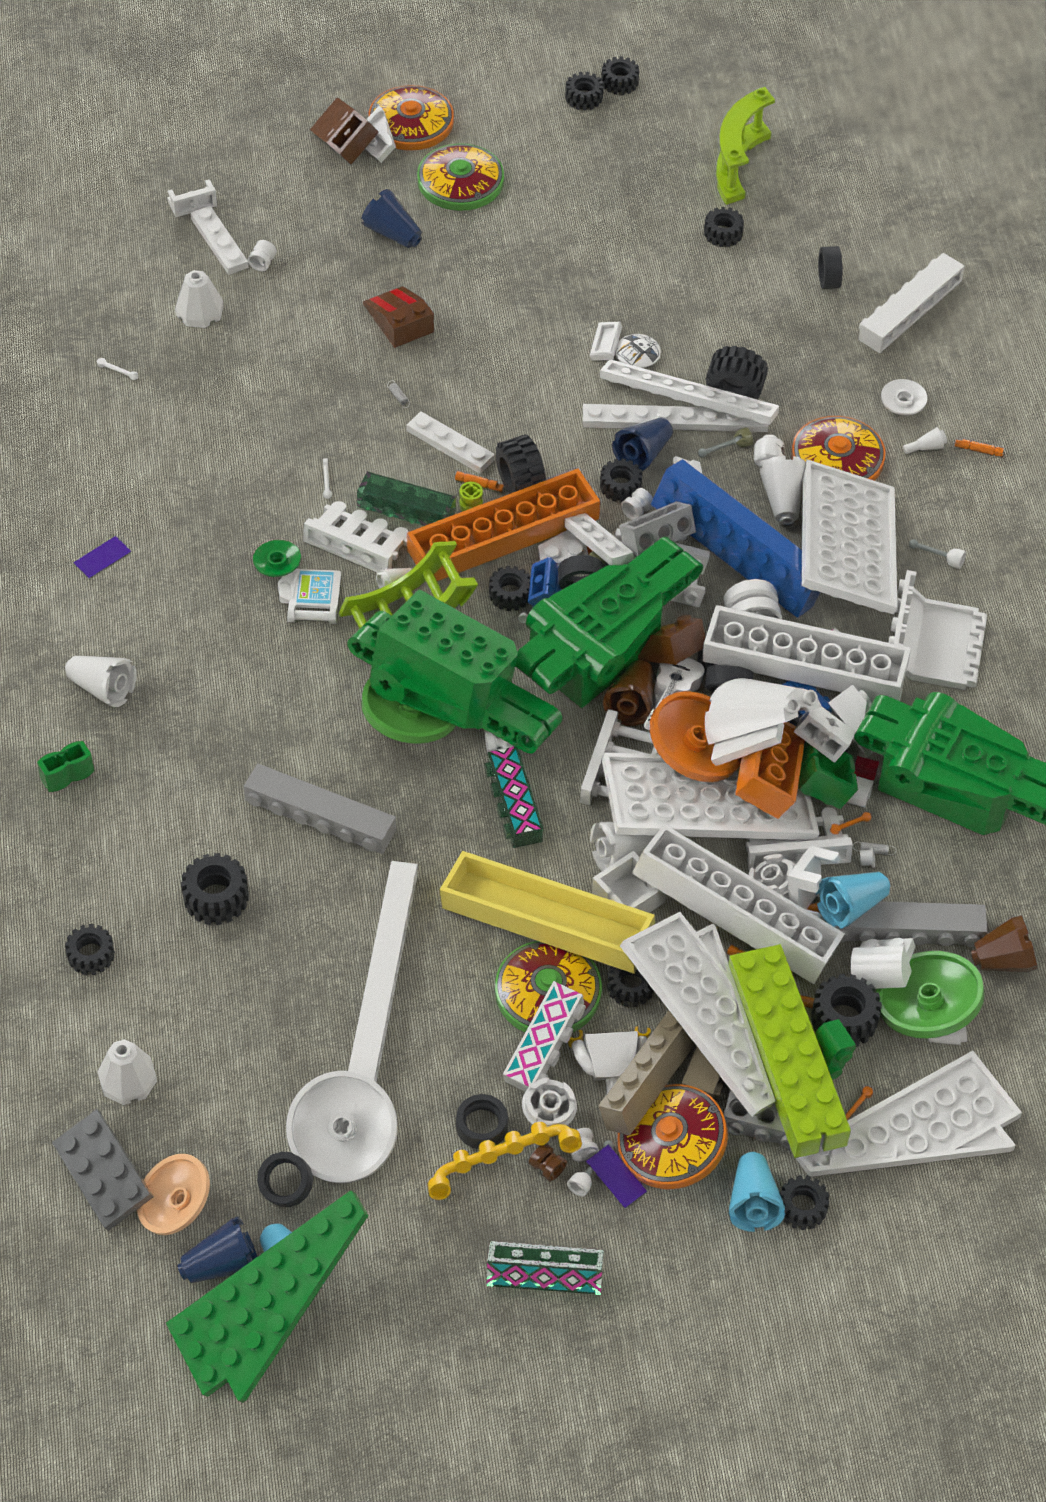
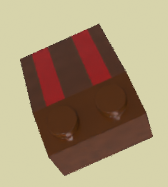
M404 286L363 301V305L394 348L434 333L433 311L423 298Z

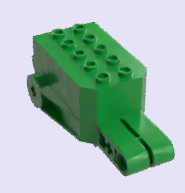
M664 536L627 565H608L553 594L549 598L539 601L526 618L525 624L530 630V641L517 651L518 657L515 667L528 678H532V681L548 694H553L560 690L580 708H583L613 684L633 661L639 660L638 655L651 635L658 632L661 628L662 607L698 579L703 571V564L671 539Z
M420 589L393 615L384 611L376 612L347 642V646L354 656L372 665L370 683L374 691L383 699L397 701L400 704L463 729L476 728L479 730L483 728L526 753L532 754L536 752L563 721L561 712L555 706L512 683L518 657L514 641Z
M929 693L925 700L916 697L912 706L885 695L875 697L855 732L854 739L862 747L885 756L878 785L879 791L981 835L1000 831L1010 811L1046 825V763L1031 757L1021 740L965 706L958 704L952 697L944 693Z

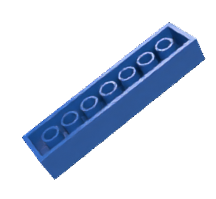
M681 459L666 469L650 505L656 509L676 501L691 505L696 533L691 534L693 538L746 579L765 580L773 584L777 591L778 603L797 618L814 606L820 592L802 586V550L685 460Z

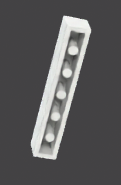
M942 253L936 259H932L929 265L923 271L920 270L910 282H906L899 292L892 294L884 305L878 306L869 318L862 320L859 325L860 333L858 340L881 353L962 281L964 265L945 253Z

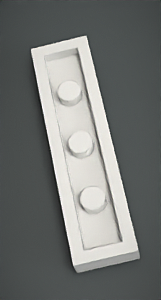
M211 206L190 213L191 220L228 275L249 268L247 259Z
M421 411L407 424V432L479 474L495 460V454Z
M586 513L565 518V528L609 565H623L634 560L633 552Z

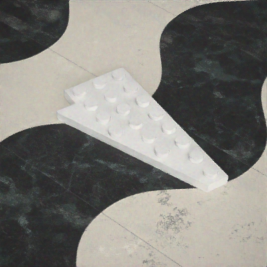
M678 912L625 939L620 945L621 949L748 1113L754 1117L771 1107L775 1102V1098L716 926L711 924L696 932L681 912Z
M971 1051L849 1119L848 1124L851 1133L847 1146L823 1152L822 1144L825 1135L823 1134L821 1135L822 1139L818 1153L799 1157L796 1160L807 1175L812 1177L1011 1152L1014 1150L1015 1144L1003 1130V1127L1019 1119L1022 1112L975 1052Z

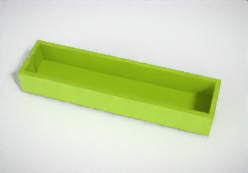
M781 944L730 955L728 964L775 1098L774 1103L794 1159L818 1153L822 1139L821 1135L825 1134L822 1144L823 1152L847 1146L851 1129Z

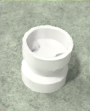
M259 240L254 247V251L248 257L249 265L257 271H266L277 253L275 246L269 241Z
M638 488L633 492L632 497L626 498L621 503L622 511L631 520L643 515L644 511H648L653 507L650 505L653 498L648 491Z
M488 731L485 732L488 757L491 755L496 756V754L490 751L501 752L499 749L507 748L504 752L506 753L510 747H513V745Z

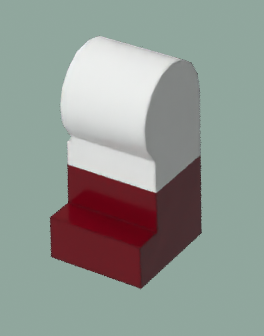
M857 756L854 774H856L858 791L847 803L866 807L876 779L879 761Z

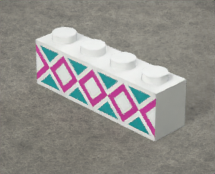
M553 981L503 1073L506 1083L526 1092L534 1082L548 1078L546 1073L550 1066L554 1067L558 1062L561 1054L559 1052L563 1042L567 1043L573 1033V1028L571 1027L575 1019L580 1020L586 1006L584 1005L582 994Z

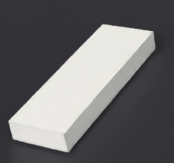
M777 724L716 742L711 761L715 766L780 744L784 724Z

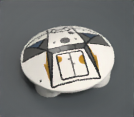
M631 334L619 340L615 357L622 363L644 369L660 359L661 349L653 338L643 334Z

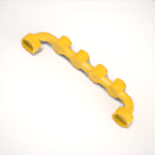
M536 1122L531 1126V1133L521 1136L517 1131L508 1132L505 1135V1142L496 1146L493 1141H483L479 1145V1152L469 1155L466 1150H458L453 1154V1161L441 1166L433 1178L428 1181L429 1196L435 1200H443L450 1195V1182L446 1176L451 1173H467L473 1165L482 1162L492 1164L497 1160L498 1156L507 1153L512 1155L519 1154L523 1151L524 1147L534 1143L536 1145H544L548 1143L551 1137L559 1135L558 1140L562 1151L566 1153L576 1152L582 1146L580 1133L578 1130L564 1124H555L547 1127L544 1122Z

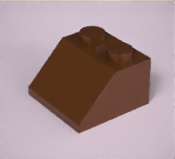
M682 615L677 617V621L672 624L662 626L661 630L651 635L638 655V659L647 662L676 665L702 650L706 638L702 619L691 618L690 615Z

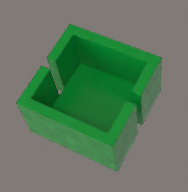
M806 742L803 749L798 790L807 796L810 795L821 800L827 805L841 809L858 791L856 774H854L853 755L844 752L834 763Z

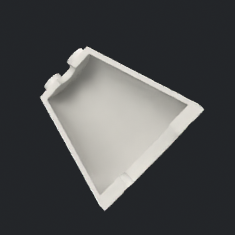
M746 678L733 679L719 686L709 700L711 705L709 711L705 713L708 744H713L781 724L798 717V711L805 710V712H810L821 707V704L814 690Z

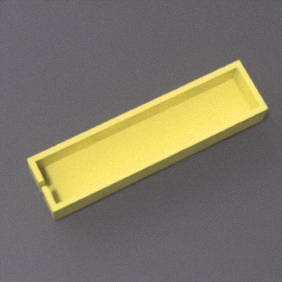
M465 851L461 852L440 888L443 909L634 974L637 968L621 949L620 945L625 939L655 925L654 914Z

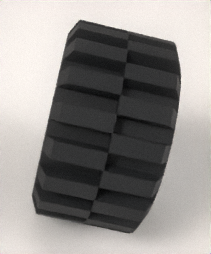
M725 346L723 349L719 348L712 356L705 379L706 386L758 399L768 372L767 363L762 360L763 357L755 354V351L748 350L745 347Z
M525 434L497 444V467L504 487L509 494L546 481L541 454L530 436Z
M214 853V856L209 857V854H205L203 859L198 857L194 859L193 865L188 864L186 872L182 874L181 887L184 905L189 915H194L195 920L198 922L204 920L207 925H211V922H216V925H222V921L226 920L229 923L233 921V916L238 918L241 915V910L246 909L247 901H249L247 875L245 874L244 867L240 866L238 860L234 859L231 861V856L225 854L224 857H221L220 853ZM211 885H224L227 887L224 891L216 894L203 891Z
M839 974L837 979L834 976L829 977L828 983L823 981L815 993L811 1013L812 1025H815V1032L822 1024L839 1019L856 1044V1047L859 1046L860 1041L863 1044L868 1042L869 1036L873 1037L882 1008V1002H879V993H874L875 987L872 984L867 985V980L864 978L856 979V975L853 974L850 977H846L845 974ZM839 1005L850 1006L859 1015L853 1017L842 1016L833 1008Z

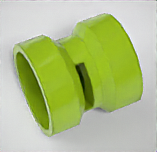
M476 482L462 484L459 490L460 510L463 512L482 505V486Z

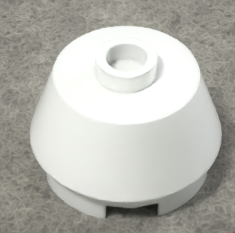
M772 854L763 857L764 862L755 869L751 867L749 876L789 899L788 875L796 865L794 862L785 859L782 854Z
M543 1078L534 1082L526 1090L522 1099V1108L524 1115L532 1125L536 1122H544L547 1127L555 1124L568 1125L575 1117L577 1102L568 1084Z

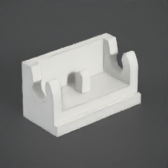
M205 180L207 187L175 196L173 190L167 191L170 196L168 197V203L175 217L190 214L207 206H217L216 190L210 180Z

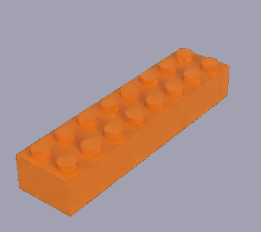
M579 468L407 532V551L417 565L426 556L434 542L455 541L457 545L450 555V559L457 572L460 573L567 531L565 528V518L586 513L593 520H599L600 500ZM443 565L434 574L437 581L449 577Z

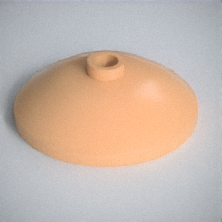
M188 1154L172 1155L155 1165L144 1179L154 1197L137 1209L139 1220L145 1228L158 1235L174 1234L190 1225L201 1213L209 1194L210 1179L205 1165L194 1156Z

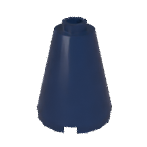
M390 189L378 193L381 197L377 201L373 198L365 208L361 217L364 221L361 222L362 225L407 248L416 247L422 240L421 229Z
M660 417L619 430L614 435L615 440L612 441V449L616 459L621 461L623 458L626 459V462L631 460L633 465L637 464L639 469L644 471L651 465L672 437V425L667 419Z
M239 1216L229 1220L180 1257L181 1263L177 1264L183 1280L188 1279L190 1283L232 1276L258 1257L249 1233H242L240 1226L244 1225Z

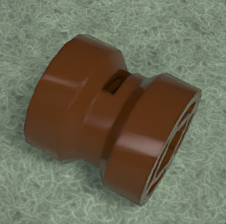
M548 1143L540 1145L529 1159V1164L535 1169H540L542 1176L549 1182L560 1176L568 1163L564 1157L556 1155L554 1149Z

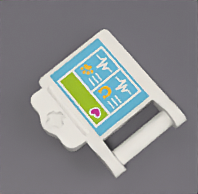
M296 569L292 573L282 576L278 581L279 601L281 603H289L287 622L295 623V620L329 621V624H337L341 572L334 570ZM296 608L330 609V611L296 610Z

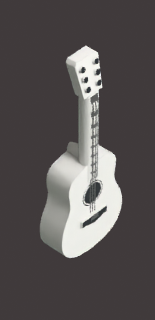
M686 658L676 665L659 663L654 693L661 696L659 703L673 693L683 691L694 692L700 688L704 676V667L691 658ZM652 709L650 715L645 721V729L650 730V719L654 712V709Z

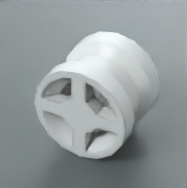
M590 1128L577 1129L581 1136L582 1146L578 1151L571 1153L574 1161L588 1160L599 1151L597 1144L592 1141L593 1133Z

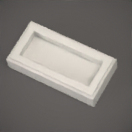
M601 322L598 324L590 352L592 361L614 359L622 330L621 322Z

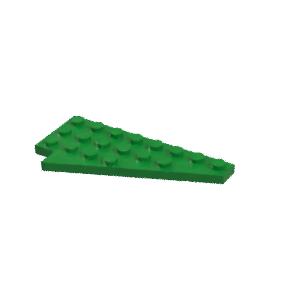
M350 1190L166 1322L202 1395L208 1397L229 1383L237 1400L241 1403L247 1401L369 1215L354 1191Z

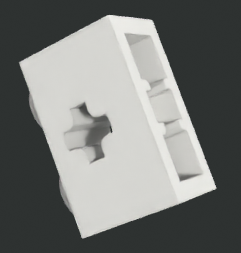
M821 706L806 712L800 718L794 733L835 763L850 746L855 731Z

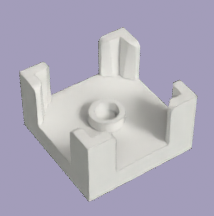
M810 845L788 875L789 900L807 910L815 897H820L816 893L819 890V883L822 881L821 860L838 864V852ZM807 910L818 918L823 919L820 913Z

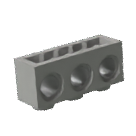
M677 501L619 525L622 543L633 552L635 557L639 556L664 536L673 542L687 539L688 535L696 533L691 505Z
M730 1090L724 1112L729 1133L754 1137L761 1142L770 1141L778 1143L785 1148L791 1149L775 1103L752 1117ZM740 1112L744 1114V1116L739 1117L734 1115L733 1113ZM761 1119H768L771 1123H763Z

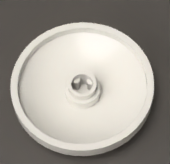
M334 1071L314 1078L298 1092L289 1108L286 1133L291 1152L306 1161L311 1168L312 1175L328 1182L350 1183L370 1176L387 1161L396 1143L398 1121L396 1110L390 1097L374 1080L356 1072Z

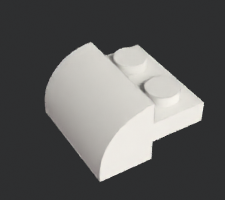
M913 938L869 939L862 941L860 948H853L851 974L856 975V979H866V984H872L875 989L906 987L912 972L909 962L915 949Z

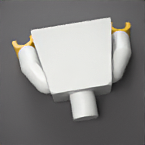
M636 1026L635 1030L631 1032L586 1034L584 1038L583 1031L578 1030L579 1037H570L568 1045L572 1048L577 1062L586 1074L593 1075L594 1080H606V1090L608 1093L649 1038L651 1029L647 1027L646 1033L642 1034L638 1032V1026Z

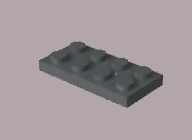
M99 1110L93 1111L52 1142L106 1230H111L154 1197Z

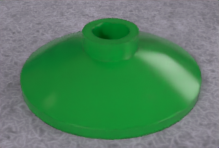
M286 540L265 542L253 554V564L256 570L269 577L288 575L295 571L301 562L299 548Z

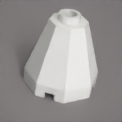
M193 270L186 274L175 308L176 316L179 319L181 317L183 323L189 327L206 328L210 326V322L214 319L215 322L219 321L223 310V299L209 277L203 271Z
M125 1039L112 1044L98 1070L104 1096L122 1105L129 1104L131 1100L137 1098L138 1101L146 1099L157 1082L151 1057L137 1045Z

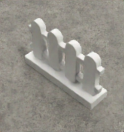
M336 501L331 506L327 504L324 507L325 513L319 519L314 518L312 520L309 518L304 523V542L377 573L381 572L382 569H392V559L396 560L398 558V550L403 545L407 546L408 530L406 528L398 527L394 531H390L387 529L388 523L384 519H376L373 523L366 521L367 513L363 510H356L349 514L346 512V504L341 501ZM340 519L344 520L345 522L340 528L335 526ZM360 528L366 529L361 537L355 535ZM382 536L387 538L382 545L376 544Z
M824 808L821 817L815 818L817 826H823L825 836H818L817 840L775 839L766 841V839L749 838V842H746L745 845L746 851H748V870L750 871L751 867L755 869L764 862L763 857L772 854H782L785 859L797 864L810 845L838 852L839 863H850L853 846L851 837H848V834L842 835L841 830L837 835L830 832L832 824H843V815H837V811L833 808ZM821 860V865H825V864H835V863H831V862H828V861Z

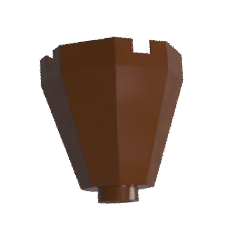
M1022 915L1009 919L974 943L975 950L971 951L975 966L980 965L982 971L1030 972L1037 970L1038 965L1031 940H1029V933Z

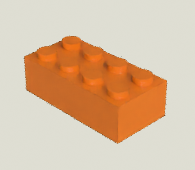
M788 721L783 723L784 729L780 744L741 758L735 793L736 796L744 801L751 803L777 819L796 802L805 743L804 739L794 733L796 726Z

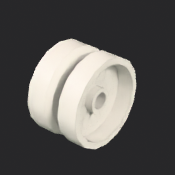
M753 579L742 581L728 589L724 595V606L727 608L782 619L777 591L773 584L765 580Z

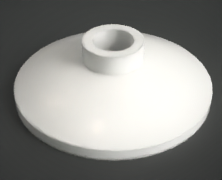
M898 379L884 386L881 400L883 405L895 414L913 415L923 410L926 406L927 393L921 385L914 381Z

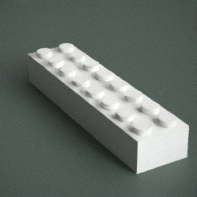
M716 605L704 642L703 661L717 665L743 667L750 669L754 673L843 692L853 685L858 692L862 689L870 699H875L878 695H885L899 701L909 664L911 648Z
M665 824L644 849L632 874L755 949L781 944L791 971L813 984L845 934Z

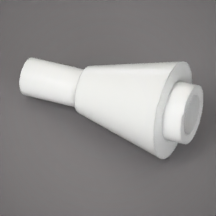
M936 427L917 439V441L903 445L905 454L917 450L944 449L947 438L943 430L940 431Z

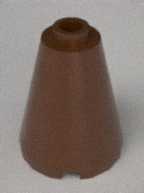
M644 660L633 661L605 693L603 700L604 710L606 713L608 709L617 711V719L621 720L623 725L637 726L644 724L653 709L654 670L648 662Z

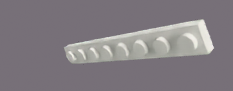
M611 359L600 370V378L609 380L612 383H620L634 389L649 391L652 394H660L671 397L674 400H682L695 406L711 408L717 412H725L739 418H747L760 424L770 425L779 414V405Z
M583 404V427L626 428L662 417L671 423L673 430L738 431L748 427L750 432H768V424H760L754 420L739 418L725 412H717L707 407Z

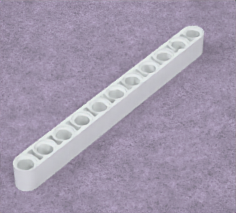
M392 861L390 865L348 1071L365 1075L376 1083L417 882L418 864Z

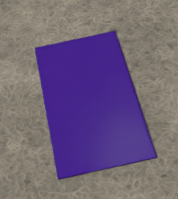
M114 536L73 563L90 578L130 553L131 550Z
M609 1144L586 1160L624 1208L647 1192Z

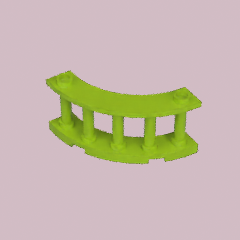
M766 87L756 89L738 100L723 119L719 135L721 151L717 160L716 179L719 194L726 205L745 199L746 192L738 176L739 166L749 163L745 152L771 139L772 132L762 119L764 108L774 104L775 99ZM754 115V122L746 125L749 119Z
M455 541L434 542L426 556L408 573L375 591L346 597L338 614L340 617L353 615L360 629L367 622L363 613L379 608L380 611L393 615L387 604L403 596L407 601L414 595L412 591L424 582H427L436 599L455 609L458 605L463 606L468 601L478 583L474 577L460 578L450 559V555L457 545ZM442 565L451 580L444 593L434 576Z

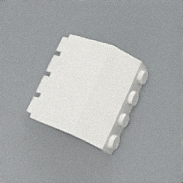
M907 570L905 580L900 579L898 594H902V598H897L898 608L895 612L899 614L898 617H893L891 631L895 632V636H890L888 642L911 648L906 676L913 681L965 690L966 686L975 687L979 672L987 614L978 612L979 608L926 599L914 588L916 572Z

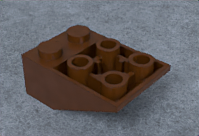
M338 97L310 129L311 132L350 165L379 133L367 119Z

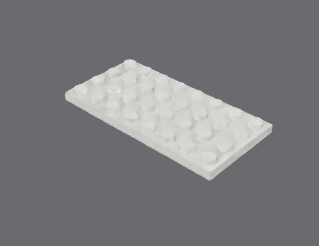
M806 460L803 475V587L894 615L898 608L894 487Z
M603 754L602 763L616 834L655 836L665 824L687 837L785 840L818 839L819 830L810 795L807 796L797 790L796 802L777 819L735 795L740 767L727 779L717 782H702L678 773L658 754Z

